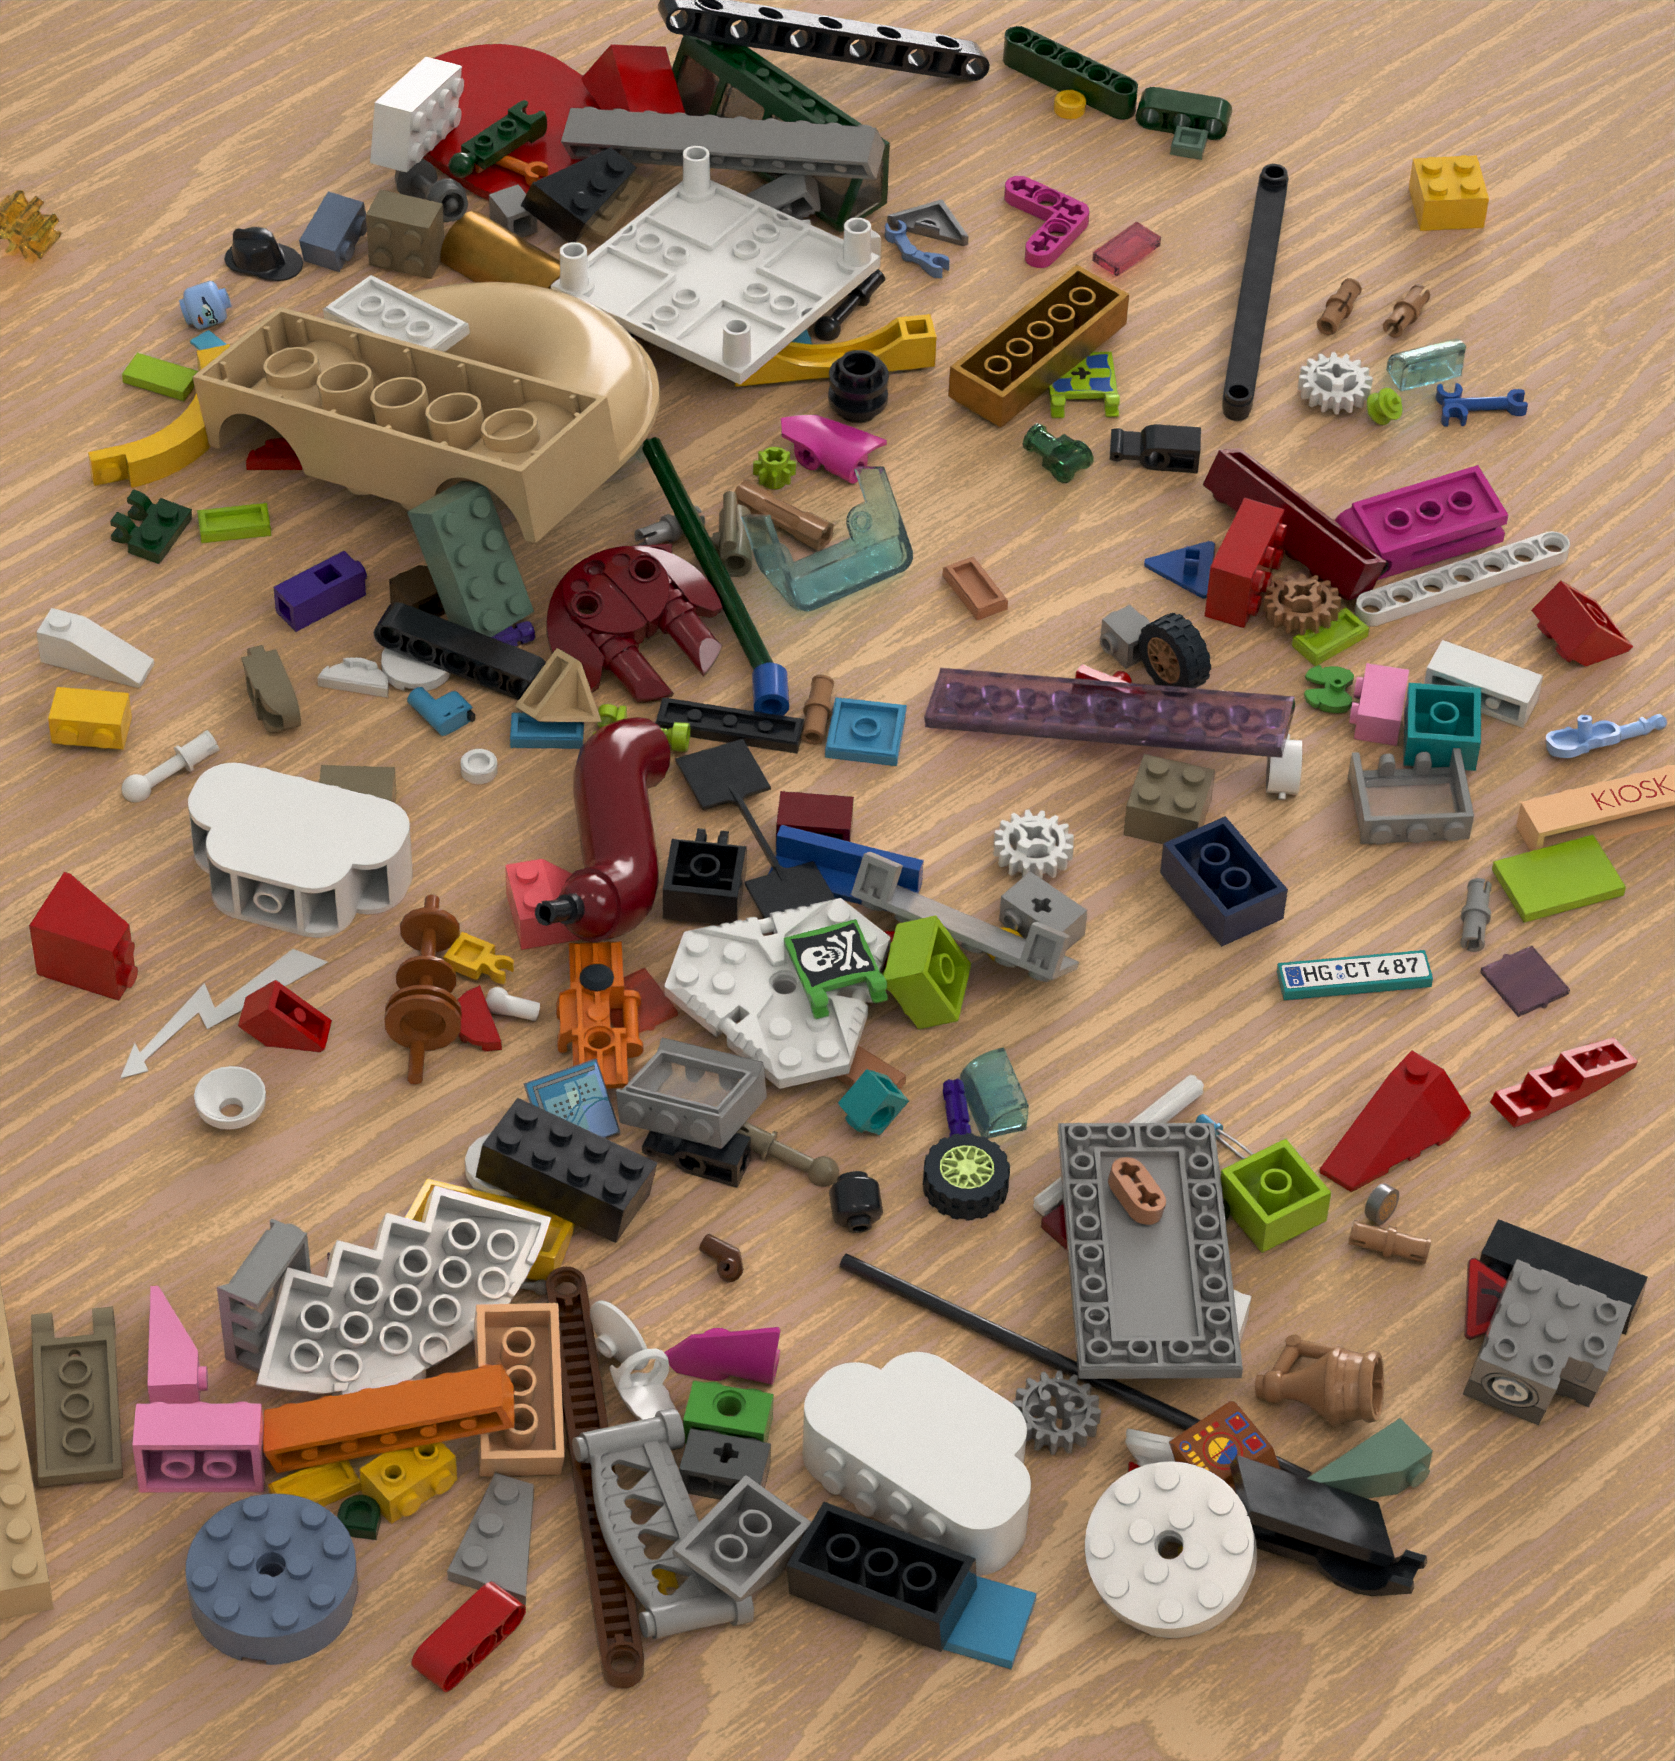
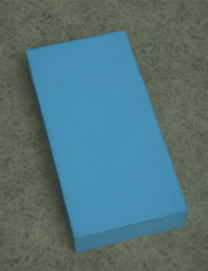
M511 713L510 748L580 749L583 746L584 722H538L525 713Z

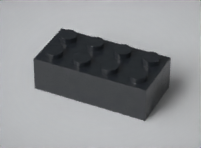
M517 1098L482 1144L475 1177L616 1243L649 1197L657 1162Z
M823 1502L786 1565L789 1594L939 1652H942L977 1588L976 1558L827 1502Z

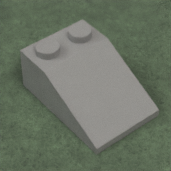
M745 1475L673 1548L672 1554L740 1603L776 1579L787 1568V1563L806 1533L811 1521Z

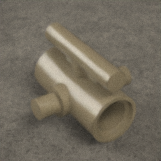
M725 492L723 494V508L719 513V532L713 533L710 539L719 553L729 576L740 577L746 575L752 568V549L758 548L759 544L771 543L769 529L756 531L755 527L752 528V514L750 510L743 505L737 504L735 492Z

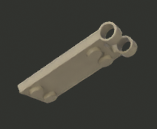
M113 1306L92 1308L94 1334L55 1338L52 1312L31 1314L37 1466L40 1487L123 1478L115 1341L116 1329ZM73 1354H79V1355H80V1357H77V1356H75V1357H70V1356L73 1355Z

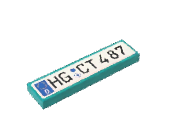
M1425 950L1284 962L1277 964L1276 971L1284 1000L1432 987L1433 976Z

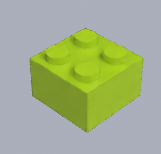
M937 915L896 925L883 976L887 981V990L893 994L901 1005L903 1012L910 1017L918 1029H923L959 1020L971 962Z
M1287 1139L1281 1140L1221 1170L1222 1195L1230 1206V1215L1261 1253L1327 1221L1331 1191Z

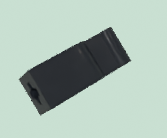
M1154 424L1146 426L1141 432L1124 431L1121 428L1111 429L1110 460L1115 462L1136 460L1140 461L1141 465L1146 469L1155 471L1198 473L1201 427Z
M649 1131L642 1145V1153L650 1157L658 1156L672 1160L679 1169L688 1174L738 1188L751 1161V1137L735 1133L721 1149Z

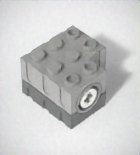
M1517 1259L1496 1304V1309L1485 1333L1484 1341L1479 1349L1463 1395L1536 1425L1540 1424L1554 1394L1562 1397L1567 1396L1576 1400L1577 1403L1589 1407L1608 1372L1632 1305L1620 1300H1612L1607 1298L1605 1294L1582 1285H1575L1568 1282V1279L1543 1269L1538 1270L1531 1267L1530 1264Z

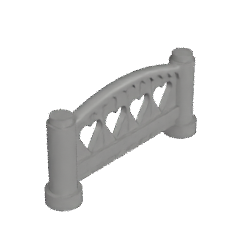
M675 1408L657 1411L653 1418L580 1433L579 1437H574L572 1440L576 1460L591 1464L593 1497L603 1537L623 1578L646 1608L645 1612L639 1614L641 1632L645 1638L652 1637L653 1639L726 1622L737 1626L750 1623L754 1618V1606L751 1595L740 1603L672 1554L673 1548L699 1523L671 1452L672 1450L683 1448L685 1443L683 1423L680 1414ZM621 1464L648 1473L632 1489L624 1490L618 1486L619 1476L612 1471L611 1467ZM636 1499L660 1506L661 1508L645 1524L638 1525L631 1520L632 1510L626 1507L625 1501ZM647 1533L675 1542L659 1559L651 1560L645 1556L644 1550L646 1546L639 1541L638 1536ZM664 1569L688 1576V1578L673 1594L663 1595L658 1591L659 1580L653 1577L652 1571Z

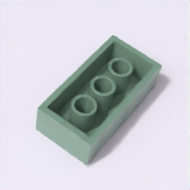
M460 481L407 512L448 621L492 637L534 612L487 487L478 482Z

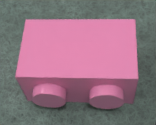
M1366 663L1364 677H1357L1353 697L1360 699V703L1352 702L1349 720L1350 724H1356L1354 739L1397 746L1409 670Z

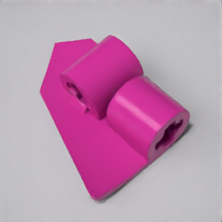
M798 415L781 418L782 437L794 443L795 457L803 467L809 470H816L823 464L826 471L851 484L859 481L867 467L868 454L879 447L887 445V440L819 415Z
M779 1327L730 1332L723 1328H712L703 1334L688 1336L664 1353L668 1357L669 1366L679 1374L711 1381H721L729 1376L773 1385L780 1358L778 1343L781 1330Z

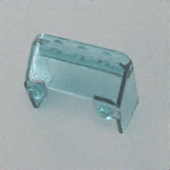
M860 466L854 469L865 502L854 506L847 515L846 525L850 538L794 562L789 549L779 542L770 515L746 514L741 516L760 571L793 609L807 612L816 610L899 574L911 565L913 550L884 466Z

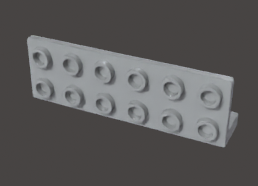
M873 852L864 853L851 893L852 896L862 900L861 904L876 911H883L885 909L895 914L894 918L902 923L937 915L953 939L962 942V948L974 953H983L984 951L995 956L994 960L1003 966L1012 968L1019 966L1029 971L1028 975L1039 981L1049 982L1077 970L1079 961L1065 956L1070 935L1035 922L1031 924L1027 939H1024L897 885L903 865Z

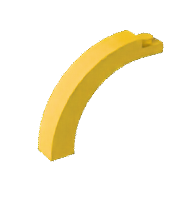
M230 344L196 351L198 372L228 349ZM197 393L188 408L176 420L160 431L134 442L88 452L90 474L94 486L126 479L129 480L131 488L149 484L180 471L207 452L211 446L209 445Z

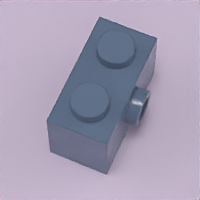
M328 191L299 239L303 260L340 272L345 262L352 258L355 245L360 236H364L367 232L364 202Z

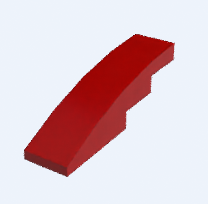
M1614 1037L1561 1052L1555 1064L1529 1071L1523 1083L1495 1091L1490 1103L1515 1128L1548 1116L1602 1089L1634 1069L1638 1061Z

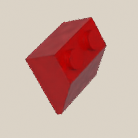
M1561 580L1531 610L1539 620L1537 623L1539 630L1549 639L1553 638L1557 642L1556 651L1569 663L1575 660L1584 666H1589L1629 652L1633 648V645L1595 599Z

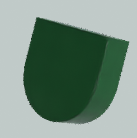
M354 1495L343 1501L337 1518L343 1523L350 1537L377 1540L381 1514L376 1500L367 1495Z

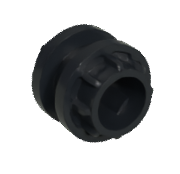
M864 350L846 352L831 365L829 370L830 387L828 401L838 416L849 422L863 423L871 421L885 409L888 402L887 386L889 382V372L886 365L879 357Z

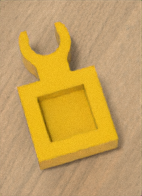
M461 932L459 938L455 940L443 957V960L448 962L455 972L478 980L480 975L484 973L489 975L494 982L505 984L506 972L499 969L514 971V960L511 957L495 955L494 944Z

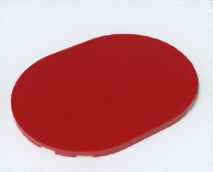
M508 44L468 46L433 58L462 66L461 78L464 79V89L459 97L458 105L462 115L458 127L450 131L446 138L442 139L423 159L430 162L451 179L459 182L464 188L488 201L489 194L517 184L527 194L530 186L526 183L525 176L499 165L493 164L478 173L474 164L473 172L465 178L455 177L448 167L450 158L454 154L461 152L462 144L508 115V109L522 100L528 102V107L526 108L527 115H533L538 111L545 112L547 131L544 136L532 144L526 142L508 154L509 156L528 164L536 161L543 162L548 165V175L584 160L571 159L561 143L570 108L583 109L584 107H594L598 110L602 109L582 82L583 75L567 64L544 52Z

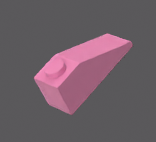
M150 1286L147 1382L150 1403L164 1402L167 1404H192L200 1402V1391H208L207 1366H200L196 1346L160 1287Z

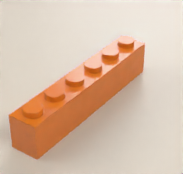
M502 1364L483 1365L477 1369L457 1373H442L436 1377L416 1381L406 1380L395 1385L380 1388H364L354 1393L324 1396L318 1400L303 1403H287L277 1408L264 1410L263 1452L275 1471L282 1473L515 1428L514 1385Z

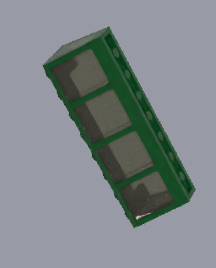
M687 35L682 37L672 70L685 114L689 116L710 114L719 118L741 116L750 120L772 118L780 122L803 120L811 124L833 122L842 126L862 125L749 47L703 40ZM883 138L885 147L876 180L812 175L817 181L821 207L820 212L815 211L814 215L840 233L844 231V224L850 218L864 219L887 204L890 143ZM752 171L768 183L787 174Z

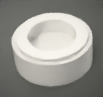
M485 749L468 751L461 758L462 777L473 784H485L492 781L497 775L496 756Z

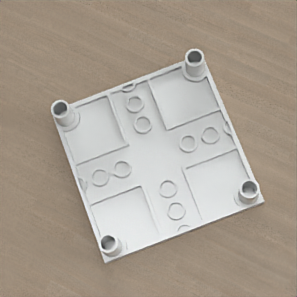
M691 146L683 152V181L588 256L587 248L581 243L571 242L564 244L560 248V278L551 285V289L575 296L596 306L614 318L629 333L741 385L880 267V256L871 252V223L863 218L847 220L844 224L843 240L710 180V153L708 149L702 146Z

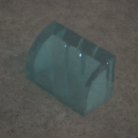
M1454 338L1394 353L1388 359L1386 370L1400 391L1460 377L1462 375L1466 345L1460 339Z
M1004 1047L988 1051L973 1059L962 1070L959 1079L964 1083V1096L980 1135L989 1139L1027 1130L1029 1105Z

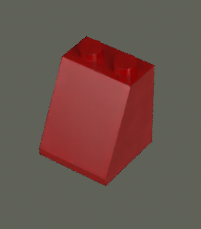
M611 44L582 76L584 86L602 110L624 109L628 112L642 113L649 110L659 114L685 113L665 46Z
M63 872L29 925L36 973L39 976L119 1001L126 989L134 985L138 975V968L135 966L133 955L135 944L131 940L130 925L72 874Z

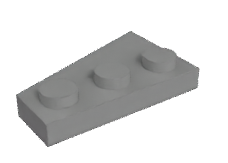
M495 1472L447 1570L449 1581L477 1590L486 1583L493 1581L526 1605L534 1484Z

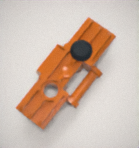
M622 941L569 943L570 988L560 992L556 1002V1016L560 1020V1029L557 1035L558 1051L561 1053L567 1052V1044L572 1042L573 1066L597 1059L606 1089L624 1088L628 1084L627 1058L640 1056L644 1051L643 1041L639 1039L638 1007L641 1005V995L635 990H624ZM623 1011V1028L610 1027V1012Z

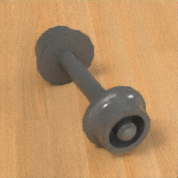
M421 159L407 173L396 170L395 182L397 191L403 195L443 203L444 222L459 220L466 213L468 199L463 186L453 179L437 181L436 169L430 162Z

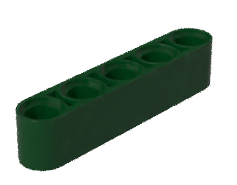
M1014 26L1005 31L1003 62L1009 68L1059 92L1064 90L1078 91L1086 98V105L1113 118L1125 120L1135 115L1138 84L1134 79L1028 28Z

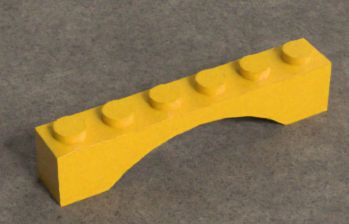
M931 314L897 317L872 333L844 342L832 344L790 342L741 385L734 382L735 387L828 378L831 365L846 352L853 350L871 352L880 358L888 371L935 367L937 336Z

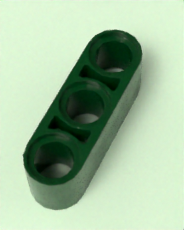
M1149 87L1142 92L1135 117L1140 126L1149 130L1175 134L1176 127L1183 126L1208 131L1209 140H1219L1226 135L1232 115V106L1227 100L1220 97L1160 87Z

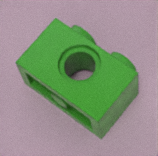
M693 1380L683 1419L684 1444L687 1442L690 1429L701 1431L713 1430L722 1435L738 1438H755L767 1443L773 1420L774 1394L765 1393L753 1388L741 1389L724 1386L718 1382Z

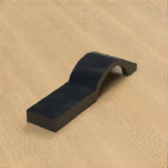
M1251 1524L1257 1549L1314 1566L1323 1576L1337 1586L1357 1594L1367 1596L1411 1594L1414 1589L1413 1579L1418 1569H1424L1427 1564L1426 1555L1406 1549L1401 1556L1394 1558L1388 1568L1381 1567Z

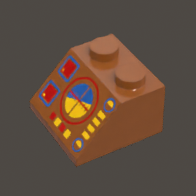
M1229 1401L1169 1441L1175 1462L1196 1465L1214 1473L1224 1480L1235 1493L1236 1489L1229 1465L1236 1455L1280 1469L1273 1446L1234 1401Z

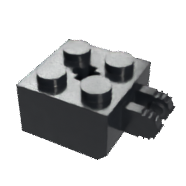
M702 828L697 829L695 841L673 838L663 884V919L716 925L727 922L730 924L738 920L747 871V846L729 844V831H720L717 843L707 842L706 829Z

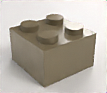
M380 189L366 213L369 265L432 279L441 262L440 253L444 241L443 203Z
M1144 754L1126 806L1124 835L1163 844L1202 827L1212 800L1215 770Z

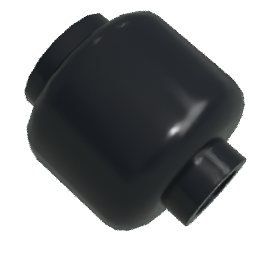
M862 1171L847 1172L838 1176L837 1182L829 1190L832 1216L835 1223L842 1227H847L849 1232L852 1233L870 1230L872 1224L883 1215L878 1182L868 1177V1174Z

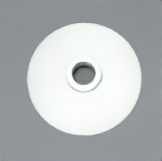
M602 1300L595 1302L591 1306L590 1318L597 1335L595 1343L604 1356L607 1358L613 1356L620 1363H623L636 1352L647 1349L635 1325L620 1309ZM649 1359L636 1365L634 1370H641L646 1367Z

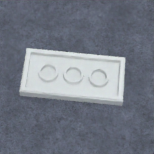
M372 275L323 309L326 320L445 352L470 334L468 323Z

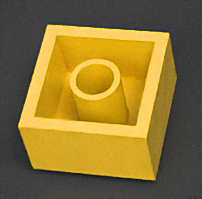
M1477 155L1413 158L1409 192L1420 231L1484 228L1489 196Z

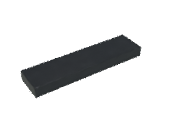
M663 697L655 723L660 728H667V730L673 727L674 722L690 723V737L725 743L744 739L747 746L798 754L805 719Z

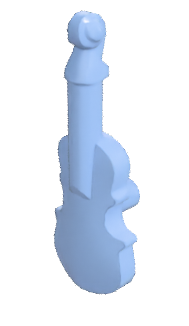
M1656 714L1648 719L1641 717L1637 722L1618 726L1606 720L1592 724L1591 716L1581 715L1577 718L1578 729L1566 727L1565 729L1549 732L1546 735V748L1549 754L1554 757L1573 758L1588 753L1589 750L1614 745L1621 740L1647 735L1654 728L1662 730L1667 725V720L1663 715Z

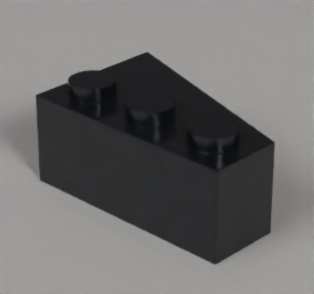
M610 147L533 182L520 206L568 243L577 242L624 191L637 167Z

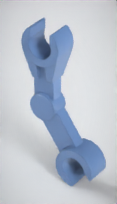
M898 220V231L891 230L889 224L886 223L885 239L897 245L902 253L903 260L919 264L923 270L934 278H942L943 268L949 271L950 260L946 255L930 252L924 253L917 250L910 243L906 236L907 226L903 221Z

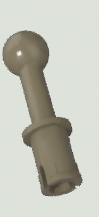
M745 1122L736 1132L751 1137V1150L760 1154L761 1159L764 1161L768 1155H772L807 1172L811 1182L817 1186L826 1187L837 1181L839 1167L830 1157L821 1156L814 1159L776 1141L778 1132L773 1131L771 1134L748 1122Z

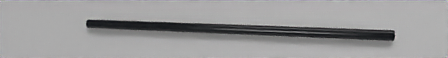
M846 1253L841 1259L839 1267L1053 1369L1062 1371V1373L1070 1377L1074 1374L1078 1376L1077 1361ZM1078 1378L1079 1381L1085 1384L1089 1383L1092 1387L1185 1431L1201 1421L1115 1379ZM1276 1456L1281 1470L1304 1478L1312 1476V1472Z

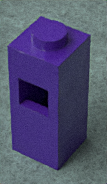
M342 551L274 586L276 613L297 632L366 596L365 580L367 579V573L364 566L358 560L354 561L345 551Z

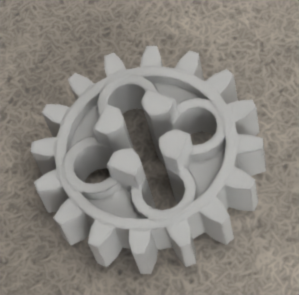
M1057 1371L1055 1378L1051 1379L1045 1372H1041L1039 1382L1029 1377L1026 1379L1025 1389L1018 1388L1016 1390V1399L1013 1401V1404L1020 1410L1027 1426L1026 1441L1035 1440L1034 1450L1038 1451L1043 1445H1047L1052 1455H1055L1057 1447H1063L1069 1454L1072 1453L1073 1443L1084 1448L1087 1444V1436L1095 1437L1097 1424H1100L1101 1409L1098 1408V1395H1090L1091 1385L1089 1383L1082 1386L1077 1385L1078 1376L1075 1374L1069 1380L1063 1379L1062 1371ZM1051 1396L1056 1398V1408L1055 1406H1050ZM1057 1418L1062 1419V1430L1056 1426Z

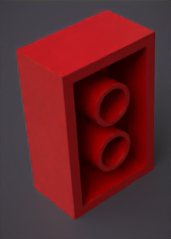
M1247 498L1243 499L1210 566L1204 617L1245 628L1250 616H1257L1262 601V596L1260 595L1262 592L1266 593V588L1271 586L1273 573L1271 572L1273 569L1279 570L1283 560L1284 550L1279 549V546L1283 544L1287 532V525L1283 524L1284 509Z

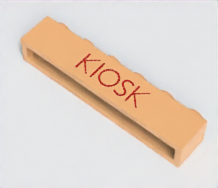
M1666 765L1659 769L1643 773H1633L1626 777L1610 781H1600L1593 785L1577 789H1567L1560 793L1534 797L1523 801L1520 804L1516 827L1529 850L1533 851L1589 835H1594L1597 841L1601 842L1674 824L1675 765Z

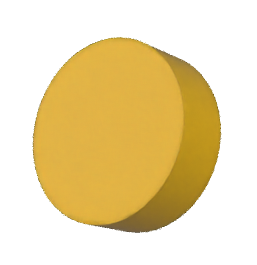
M1064 90L1055 96L1054 112L1059 117L1077 119L1084 115L1086 98L1080 92Z

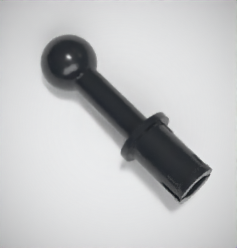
M877 269L848 294V297L831 316L819 318L814 326L815 335L824 341L838 338L842 322L858 305L867 306L869 304L871 295L885 281L884 274Z

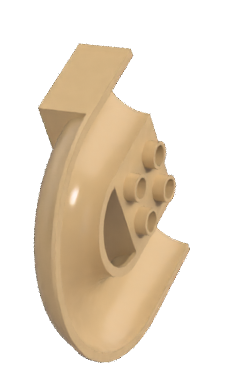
M505 282L453 284L408 293L469 324L470 334L445 352L279 307L193 376L211 447L221 449L259 418L276 429L287 440L298 456L305 475L345 486L351 493L356 495L372 494L399 502L407 510L415 508L460 481H476L494 492L509 507L521 527L524 539L533 543H537L636 453L655 423L660 403L657 371L650 356L614 318L584 300L557 290Z

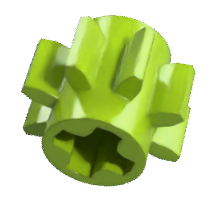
M769 447L763 452H758V460L753 461V475L759 476V485L772 490L781 489L785 485H790L791 476L796 475V461L790 460L789 451L786 452L780 447Z

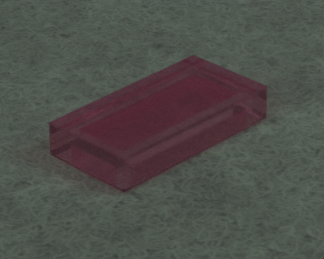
M1136 221L1095 250L1092 261L1118 276L1158 248L1161 244V236Z

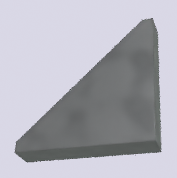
M942 199L887 216L889 227L898 229V220H901L906 224L907 232L961 246L968 245L969 236Z

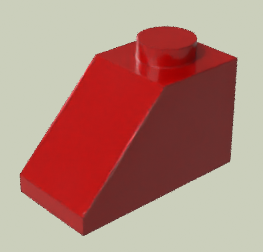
M274 980L245 997L238 1027L267 1047L322 1052L326 1047L332 1020L283 984Z

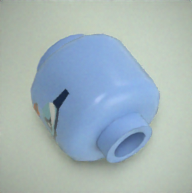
M207 281L185 289L183 299L179 300L187 325L193 324L199 330L223 323L227 318L226 309L232 307L226 289H219L213 281Z

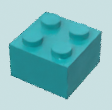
M1408 683L1404 708L1403 766H1414L1416 755L1421 752H1427L1430 754L1431 768L1449 767L1453 748H1460L1464 769L1476 771L1481 745V688Z

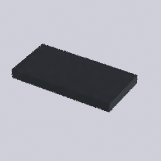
M1238 1455L1235 1456L1229 1465L1236 1493L1245 1506L1251 1524L1381 1567L1388 1568L1394 1560L1395 1556L1379 1502Z

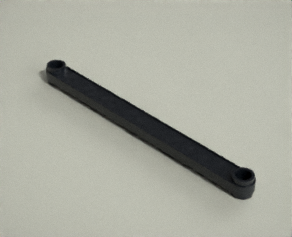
M1279 164L1264 166L1259 175L1222 399L1223 414L1228 419L1234 421L1246 419L1253 406L1289 180L1286 168Z

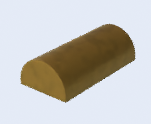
M477 211L468 212L457 220L446 234L441 247L440 261L475 283H518L551 289V285L560 278V261Z

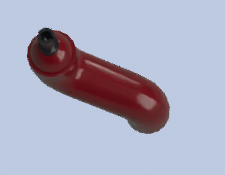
M634 717L612 722L599 728L580 748L573 773V794L584 868L576 870L566 880L556 900L541 901L542 904H537L535 916L540 924L547 926L561 922L581 940L596 943L620 937L634 930L652 910L659 885V861L648 789L657 786L665 778L670 766L671 751L666 735L660 726L650 719Z

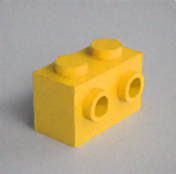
M57 687L48 716L51 743L124 750L132 720L129 693Z
M442 1442L382 1453L359 1469L361 1492L376 1500L380 1507V1513L391 1524L403 1516L412 1515L419 1509L421 1504L436 1494L445 1493L457 1481L456 1456Z

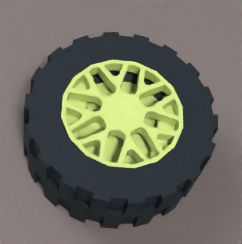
M958 1133L948 1138L944 1137L939 1140L938 1144L933 1145L929 1149L928 1155L926 1154L923 1170L924 1195L928 1197V1203L932 1207L937 1208L938 1212L942 1215L951 1216L952 1219L959 1220L960 1218L969 1221L974 1220V1218L982 1219L988 1217L989 1213H995L999 1209L1000 1204H1004L1009 1188L1010 1162H1007L1005 1151H1002L996 1142H991L982 1135L980 1137L973 1133L959 1135Z

